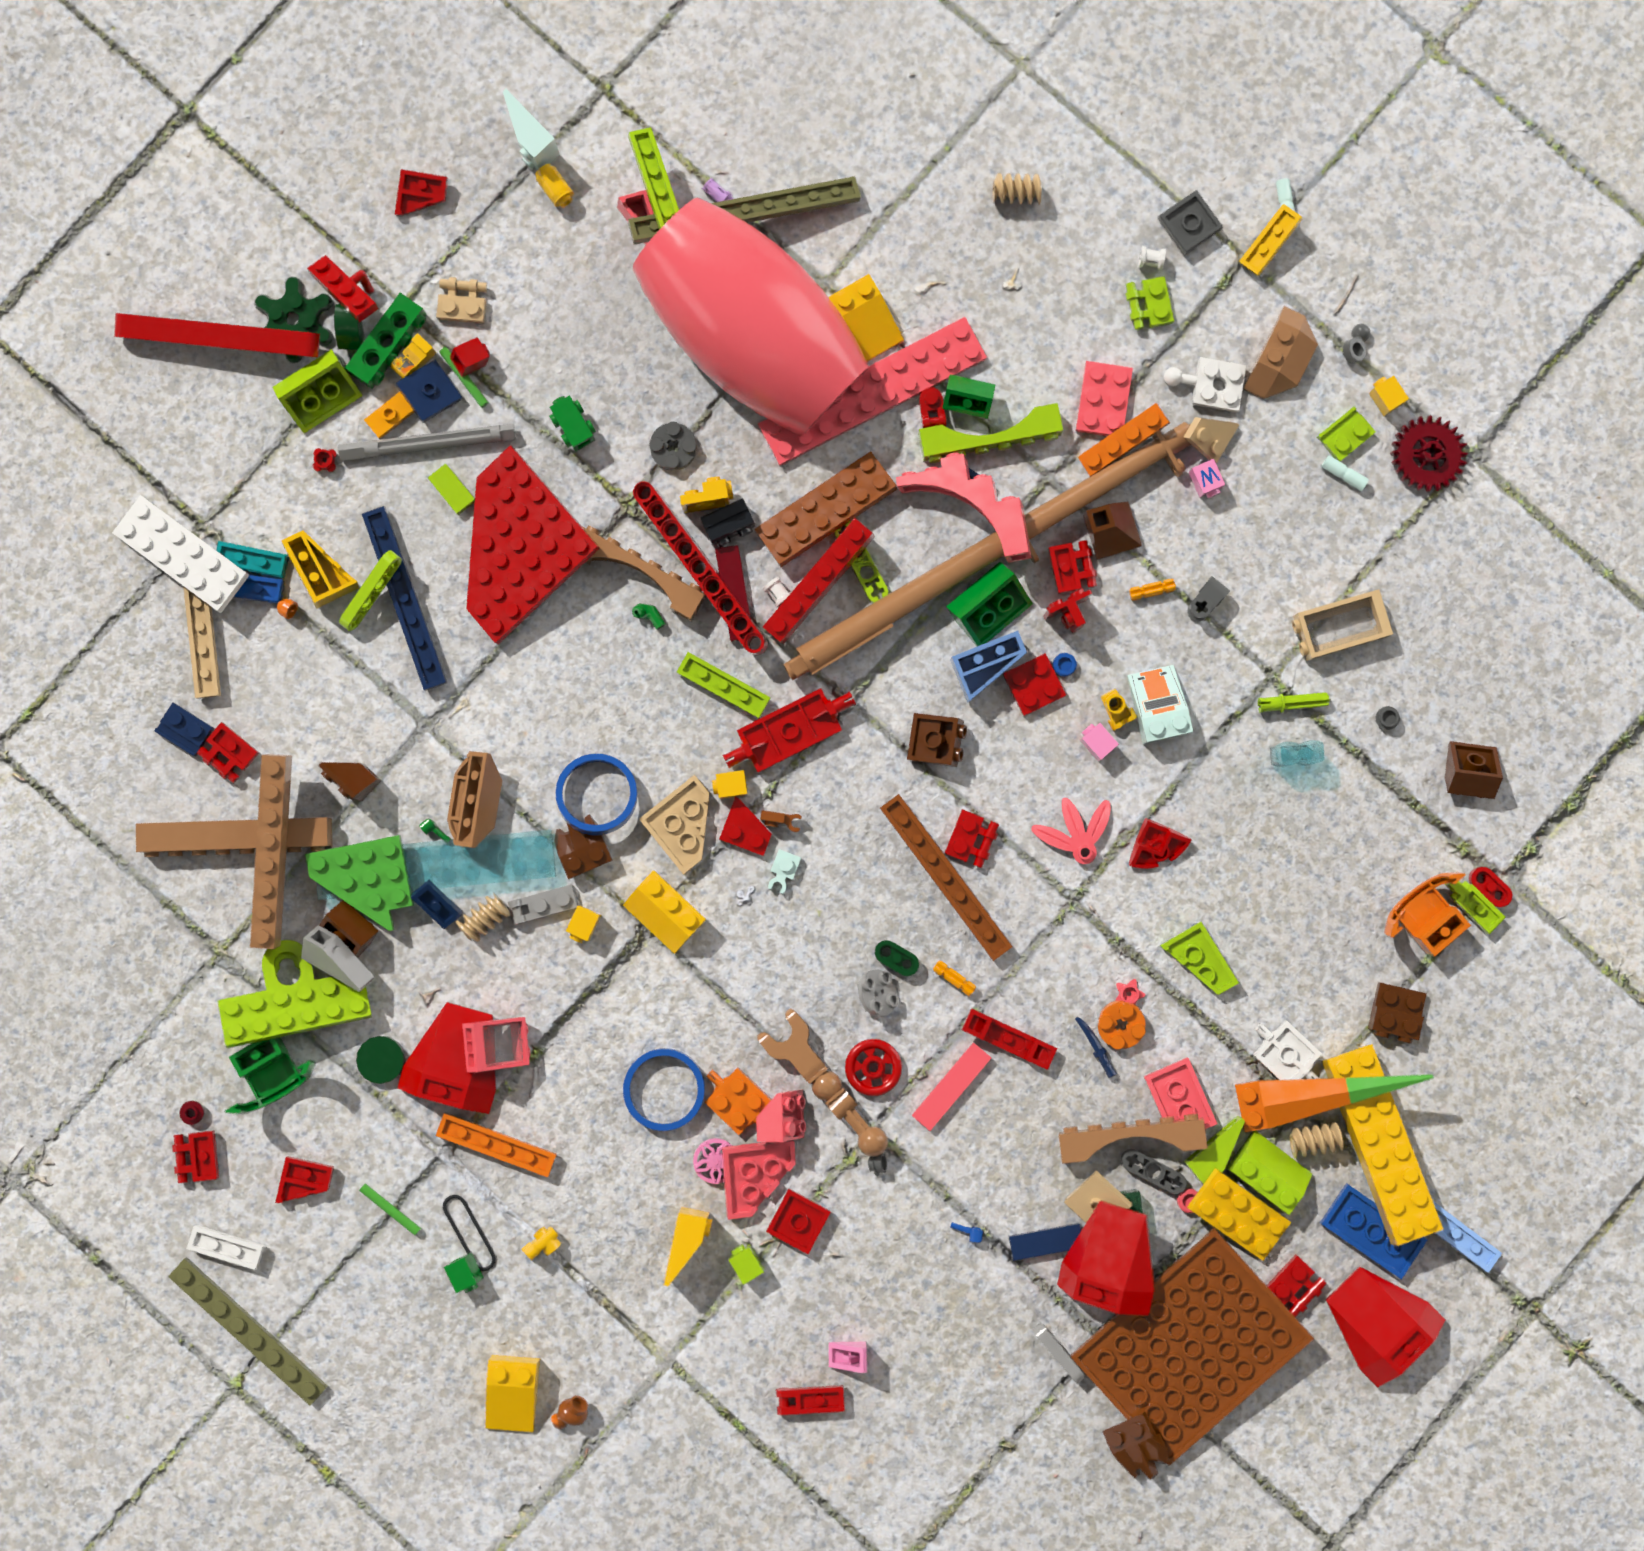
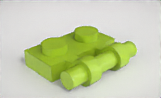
M1165 276L1142 280V290H1136L1135 282L1126 284L1127 293L1125 295L1126 300L1130 303L1131 322H1134L1135 330L1143 329V320L1146 319L1149 321L1150 328L1173 324L1174 318ZM1144 299L1146 310H1140L1138 300Z

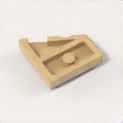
M1195 417L1184 438L1209 461L1214 459L1215 463H1217L1238 429L1239 424Z

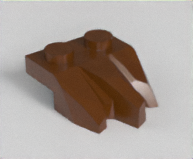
M590 814L585 817L586 824L598 825ZM568 824L569 831L567 832L556 829L554 843L568 879L613 861L603 835L584 834L573 829Z
M1146 1412L1102 1431L1112 1455L1134 1479L1140 1475L1141 1469L1150 1480H1153L1158 1475L1155 1462L1167 1464L1168 1450L1161 1435H1156Z

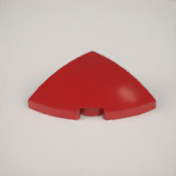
M1145 818L1136 838L1129 866L1142 869L1159 867V862L1165 861L1168 858L1170 861H1173L1179 857L1189 846L1192 839L1165 825Z

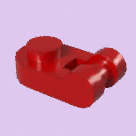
M934 387L924 389L919 397L922 428L938 425L947 427L945 411L942 409L943 397L941 392ZM937 412V417L929 418L928 413Z

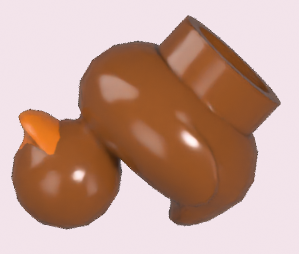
M578 1395L564 1400L559 1405L558 1413L551 1416L553 1426L556 1429H564L568 1424L572 1426L582 1425L588 1416L587 1401Z

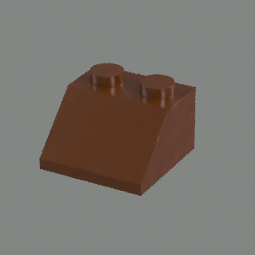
M1450 741L1445 771L1447 793L1495 799L1503 779L1497 747Z
M344 900L330 910L319 925L337 935L357 958L367 949L379 932L371 922L367 921L353 906Z

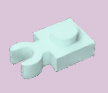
M779 849L771 872L777 875L770 880L768 888L772 889L775 882H780L782 884L780 893L783 894L787 887L785 880L786 878L793 880L801 857Z

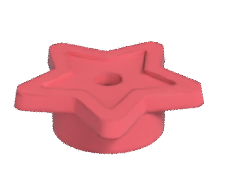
M1136 979L1131 980L1127 985L1122 983L1116 984L1119 995L1115 1001L1122 1000L1136 1005L1138 999L1145 997V993L1138 990Z

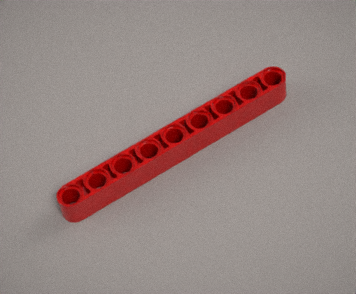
M115 313L114 337L319 358V333Z
M645 481L637 483L633 489L634 498L740 643L751 654H763L768 647L765 636L663 497L650 483ZM649 488L651 490L650 496L647 499H642V491ZM659 507H664L662 517L655 518V510ZM676 525L678 532L675 536L670 537L668 530L671 526ZM691 544V552L688 555H683V546ZM699 563H705V571L701 574H696V566ZM714 581L719 582L718 591L710 593V584ZM732 600L733 608L728 612H724V602ZM741 619H746L747 627L742 631H738L736 627L737 622ZM760 638V647L752 650L750 647L752 639Z

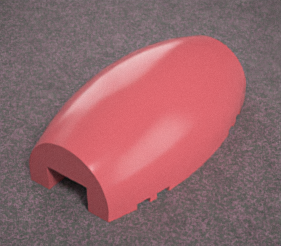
M695 198L671 217L648 242L633 264L635 276L645 296L653 306L655 313L690 359L719 387L740 403L745 404L754 410L755 413L764 416L776 425L801 437L869 368L857 340L842 315L805 269L778 244L755 227L703 199Z

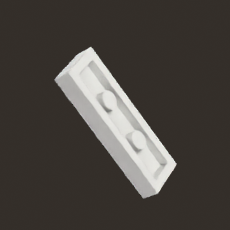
M200 1225L193 1226L187 1245L188 1250L253 1270L258 1269L265 1245Z

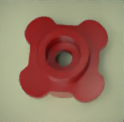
M317 448L313 453V469L317 472L321 470L335 471L336 465L334 463L337 452L334 449L325 450Z

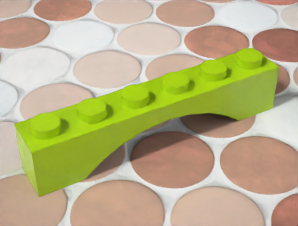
M1058 403L1034 407L1018 424L995 434L969 435L951 430L944 425L919 429L918 437L923 461L929 460V463L941 462V458L951 453H960L966 456V453L975 452L976 455L989 452L991 448L998 447V450L1010 449L1012 444L1021 443L1022 446L1034 444L1035 440L1044 439L1046 442L1053 441L1062 434L1063 426Z

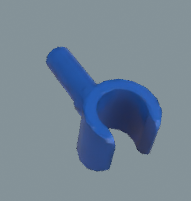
M954 1222L951 1223L950 1228L969 1233L970 1242L980 1243L982 1241L983 1231L981 1228L965 1227Z

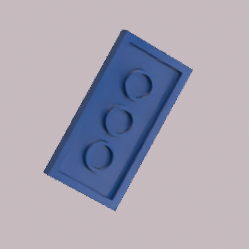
M1347 1183L1320 1221V1224L1401 1280L1428 1241L1427 1238L1421 1237L1398 1246L1392 1245L1376 1203Z

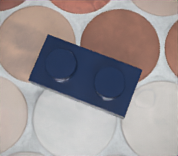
M430 880L426 881L411 894V899L443 929L447 928L462 915V910Z

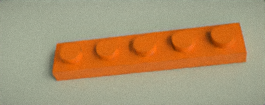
M446 1112L443 1114L435 1135L545 1177H549L557 1156L554 1152Z

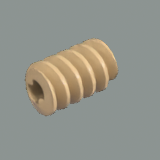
M997 173L993 182V203H995L997 197L1000 198L1001 204H1004L1006 197H1009L1010 204H1013L1015 197H1018L1020 204L1023 203L1025 197H1027L1029 204H1032L1034 198H1037L1038 205L1041 203L1042 185L1038 174H1034L1031 181L1029 174H1025L1022 180L1020 174L1017 173L1012 180L1011 174L1007 173L1003 180L1002 174Z
M494 892V899L488 896L485 897L486 905L478 902L479 911L473 908L470 909L472 917L466 914L463 915L464 924L458 920L455 921L459 929L469 940L480 941L479 933L484 936L488 934L486 926L494 929V921L498 923L503 922L501 914L506 917L510 916L508 908Z
M1331 1122L1329 1127L1327 1124L1322 1123L1320 1129L1317 1125H1312L1310 1130L1307 1126H1303L1301 1132L1295 1127L1290 1134V1146L1294 1159H1297L1298 1151H1301L1303 1157H1307V1150H1310L1313 1156H1316L1317 1148H1320L1323 1155L1326 1154V1147H1329L1331 1152L1335 1153L1336 1146L1338 1145L1341 1151H1343L1342 1133L1336 1122Z

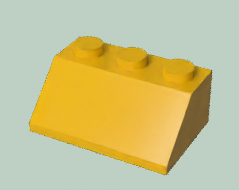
M655 870L648 875L623 904L634 917L674 954L707 920Z

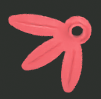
M1065 797L1062 799V813L1071 838L1063 832L1048 826L1033 825L1031 830L1047 844L1073 852V857L1078 863L1089 864L1095 859L1097 854L1094 844L1107 826L1110 816V802L1104 800L1099 805L1085 832L1083 821L1077 808ZM1083 848L1089 850V854L1086 857L1081 855Z

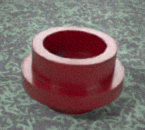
M197 1101L185 1102L180 1108V1118L188 1125L197 1124L204 1117V1108ZM190 1108L195 1111L194 1117L188 1115Z

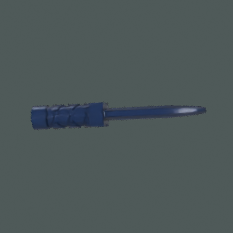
M1076 1017V1022L1095 1051L1093 1052L1094 1057L1098 1058L1108 1078L1113 1077L1117 1073L1105 1054L1107 1051L1101 1046L1087 1023L1081 1018Z

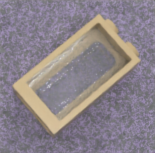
M1379 589L1299 612L1293 616L1294 620H1292L1293 630L1295 634L1299 635L1301 641L1299 643L1300 653L1306 657L1307 661L1393 635Z

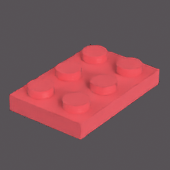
M1086 361L1075 431L1109 436L1125 424L1133 368Z
M1188 1057L1143 1076L1161 1117L1174 1116V1120L1184 1119L1183 1115L1198 1114V1118H1204L1205 1129L1217 1125V1121Z

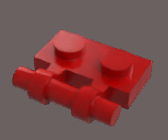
M1087 540L1078 542L1079 551L1073 550L1072 543L1048 548L1058 594L1082 589L1080 580L1086 579L1088 588L1097 586L1095 579L1097 572L1096 569H1093L1091 560L1093 556L1092 549H1089ZM1077 559H1082L1084 567L1082 572H1078Z
M223 722L217 726L206 740L213 746L210 751L205 747H201L197 752L203 758V762L206 765L213 766L219 771V775L223 779H228L232 783H235L240 777L234 772V768L238 766L241 770L245 771L260 753ZM220 752L229 759L226 765L217 758Z
M962 809L944 854L967 862L969 855L972 854L976 856L973 865L982 868L985 860H988L990 856L988 852L993 840L996 841L998 836L996 832L999 824L990 821L988 829L982 828L983 817ZM978 834L984 836L980 849L973 847Z
M215 1130L189 1133V1143H184L183 1134L173 1135L174 1145H172V1152H175L176 1157L174 1173L177 1174L178 1183L188 1182L187 1173L191 1172L193 1182L219 1178ZM185 1151H190V1165H186Z
M1295 1254L1267 1286L1284 1305L1288 1301L1293 1304L1290 1312L1297 1317L1300 1312L1304 1313L1308 1309L1306 1306L1315 1296L1317 1298L1320 1296L1321 1290L1327 1283L1319 1277L1313 1284L1309 1278L1315 1271ZM1304 1285L1308 1290L1298 1299L1294 1295Z

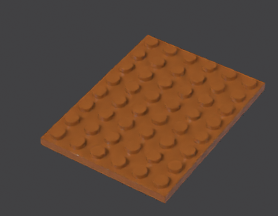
M1215 1228L1154 1280L1155 1292L1149 1315L1116 1314L1071 1354L1074 1362L1127 1420L1142 1413H1147L1156 1435H1161L1168 1450L1167 1464L1169 1466L1314 1339L1311 1333Z

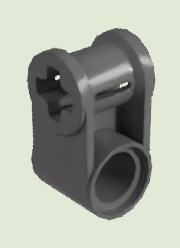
M1211 576L1187 608L1189 618L1195 622L1206 619L1213 609L1227 596L1230 590ZM1201 605L1203 609L1198 613L1196 609Z

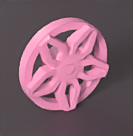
M712 1138L704 1141L697 1147L693 1156V1165L697 1175L702 1180L712 1184L724 1182V1177L721 1178L723 1157L720 1151L722 1147L732 1146L728 1141ZM721 1143L722 1145L715 1151L709 1144ZM704 1147H707L712 1152L706 1154ZM702 1150L703 1156L706 1159H702L697 1163L698 1155ZM704 1163L707 1164L706 1168H698ZM710 1169L709 1174L711 1178L704 1176L701 1172H707ZM714 1171L719 1172L717 1179L714 1178Z

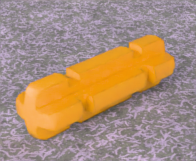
M1167 579L1162 583L1158 581L1142 585L1141 588L1139 586L1129 589V595L1131 600L1135 601L1142 597L1148 598L1161 595L1163 592H1174L1176 585L1173 579Z
M940 960L933 967L934 972L938 975H943V978L956 988H961V991L967 996L972 995L976 989L972 982H967L965 977L951 967L948 968V965Z

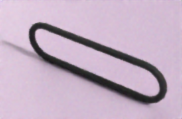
M459 1195L448 1196L443 1202V1211L467 1254L470 1253L446 1208L447 1202L452 1198H457L463 1203L492 1256V1262L489 1266H478L480 1271L490 1270L495 1264V1254L466 1201Z

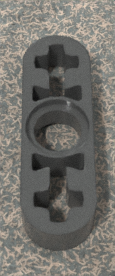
M1128 1149L1121 1156V1164L1125 1169L1170 1193H1182L1187 1186L1184 1175L1135 1149ZM1136 1154V1159L1141 1163H1144V1159L1148 1160L1143 1165L1142 1173L1138 1172L1141 1167L1132 1164L1131 1167L1128 1166L1129 1162L1126 1160L1128 1156L1132 1157ZM1151 1165H1158L1160 1168V1174L1156 1178H1150L1147 1174V1169ZM1166 1170L1169 1171L1166 1174L1172 1179H1175L1177 1176L1179 1177L1178 1181L1181 1183L1179 1187L1175 1186L1172 1189V1184L1166 1180H1163V1184L1160 1183L1165 1176Z

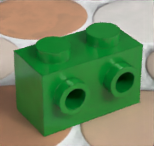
M950 374L942 409L988 419L996 384Z

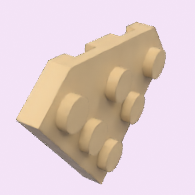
M695 774L639 818L683 875L702 861L710 793Z

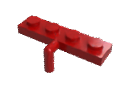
M327 255L307 268L310 275L359 322L379 309L376 302L367 295L373 293L374 288L365 271L359 270L351 277H348ZM359 282L361 283L364 291L357 285Z

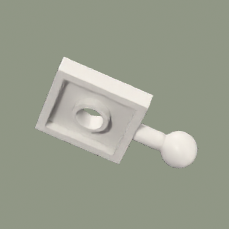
M1200 357L1198 359L1196 376L1182 374L1178 368L1172 367L1164 373V381L1169 386H1177L1180 383L1194 385L1191 405L1237 413L1240 409L1246 365ZM1215 379L1222 380L1225 385L1224 390H1216L1213 386V381Z

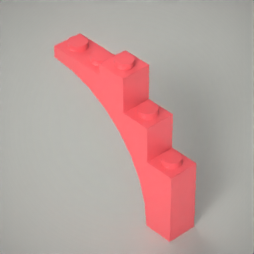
M951 453L945 458H941V468L928 467L923 472L916 473L910 471L903 473L900 477H896L897 487L901 493L917 491L936 492L955 497L971 505L996 530L1008 563L1032 558L1023 504L1020 498L1008 496L998 502L995 482L992 476L981 474L970 480L968 462L964 454Z

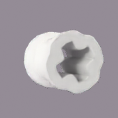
M1142 246L1138 267L1150 266L1162 270L1166 250H1150Z
M779 576L763 587L764 592H768L775 601L776 608L791 593L782 585Z

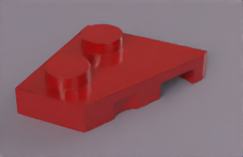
M401 169L395 215L402 216L445 202L449 178Z
M735 797L719 840L764 856L772 833L738 797Z
M287 1156L275 1203H282L328 1191L334 1166Z

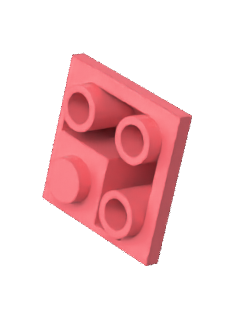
M803 1090L776 1094L756 1117L757 1142H786L804 1138L806 1131V1122L804 1120L806 1101L803 1096Z

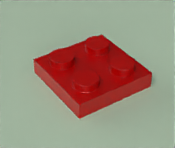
M1046 653L1002 674L1023 716L1066 696Z
M788 1188L766 1232L809 1254L831 1210Z

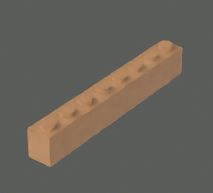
M264 754L261 757L250 948L275 949L281 946L292 755Z
M332 818L288 819L287 853L302 852V848L311 847V852L325 850V847H332ZM258 820L136 823V852L144 853V857H159V852H168V856H183V852L192 851V856L207 855V851H216V855H230V850H239V854H254Z

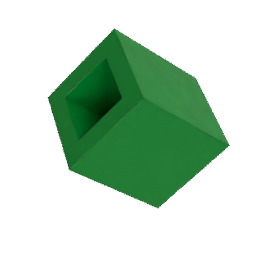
M472 1252L444 1266V1270L455 1293L462 1290L465 1291V1294L479 1287L477 1283L484 1278Z

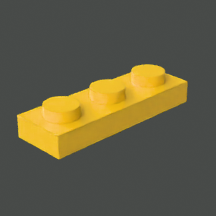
M1282 204L1240 259V264L1259 277L1303 220L1302 216L1285 204Z

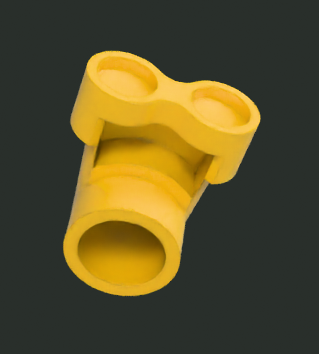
M1116 688L1101 696V700L1110 718L1108 723L1113 731L1137 718L1134 709L1127 706L1124 698L1118 693ZM1112 698H1115L1117 701L1114 707L1109 706Z
M543 1226L533 1235L535 1239L526 1244L521 1250L531 1261L541 1251L548 1256L561 1245V1242L557 1239L559 1235L551 1226L547 1229Z

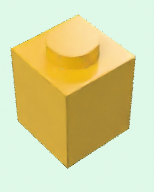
M1394 375L1389 379H1386L1384 376L1372 384L1374 388L1369 392V395L1383 416L1409 400V397Z
M744 770L716 774V780H712L713 792L719 795V799L748 795Z
M578 905L566 929V932L570 933L569 938L581 944L583 940L590 941L602 915Z

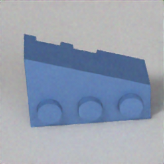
M1019 631L951 657V664L967 703L1027 653Z

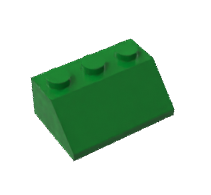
M999 562L948 604L946 608L956 623L978 647L990 641L1033 603L1016 575Z

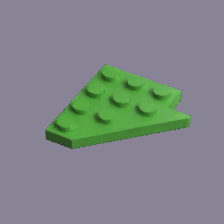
M401 835L305 854L309 878L389 931L394 930L391 910L414 906V902L411 899L412 892Z

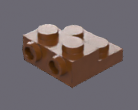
M914 713L907 760L957 767L958 762H962L964 755L963 748H960L961 739H965L967 735V726L964 725V720L954 717Z
M1378 982L1368 1029L1375 1030L1374 1035L1389 1038V1034L1397 1035L1398 1041L1412 1044L1413 1039L1419 1040L1424 1020L1422 1013L1427 993Z

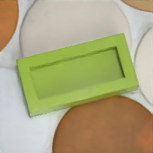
M446 463L428 477L457 515L461 514L475 502L474 497Z

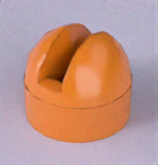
M287 598L282 599L277 604L278 613L286 619H291L298 609L297 602Z

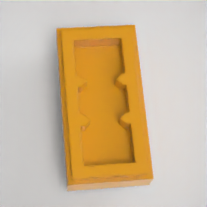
M398 392L365 418L364 421L376 436L381 439L412 415L414 411L401 392Z

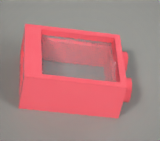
M525 1017L463 1024L467 1072H481L530 1065L529 1058L531 1053L527 1042L528 1025Z

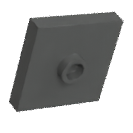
M1197 190L1157 218L1184 256L1224 228Z

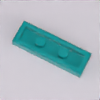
M218 541L216 551L243 571L284 579L289 559L288 555Z

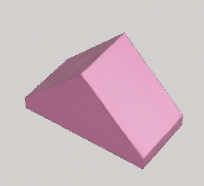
M829 1342V1367L867 1373L866 1342Z

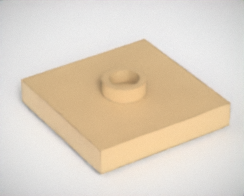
M1097 1170L1064 1201L1085 1222L1088 1221L1100 1201L1127 1209L1132 1205Z

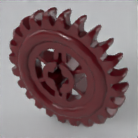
M1432 415L1427 417L1426 422L1420 416L1417 419V424L1412 419L1409 421V428L1406 425L1401 427L1403 434H1395L1399 442H1392V446L1397 450L1391 451L1390 454L1397 459L1391 463L1392 465L1399 466L1395 473H1403L1401 481L1409 479V487L1416 483L1418 491L1423 486H1425L1427 492L1432 490V486L1436 491H1440L1441 485L1445 488L1450 486L1448 480L1451 482L1458 480L1454 474L1462 475L1464 473L1459 467L1466 466L1467 462L1461 460V458L1467 457L1469 453L1462 452L1461 449L1465 448L1468 444L1459 443L1464 434L1454 435L1458 429L1457 426L1451 430L1448 429L1450 420L1441 425L1442 417H1438L1433 423ZM1423 438H1432L1435 441L1426 442ZM1419 441L1422 447L1413 449V446ZM1413 459H1418L1421 465L1417 466ZM1444 459V463L1439 468L1438 460ZM1424 465H1432L1435 470L1428 471L1422 468Z

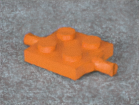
M739 1067L731 1075L723 1079L712 1069L706 1077L716 1087L712 1095L704 1103L738 1135L748 1126L754 1123L757 1125L756 1117L772 1099Z

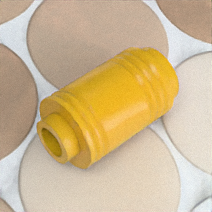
M545 164L536 171V181L555 207L561 206L564 208L573 201L574 192L555 166Z

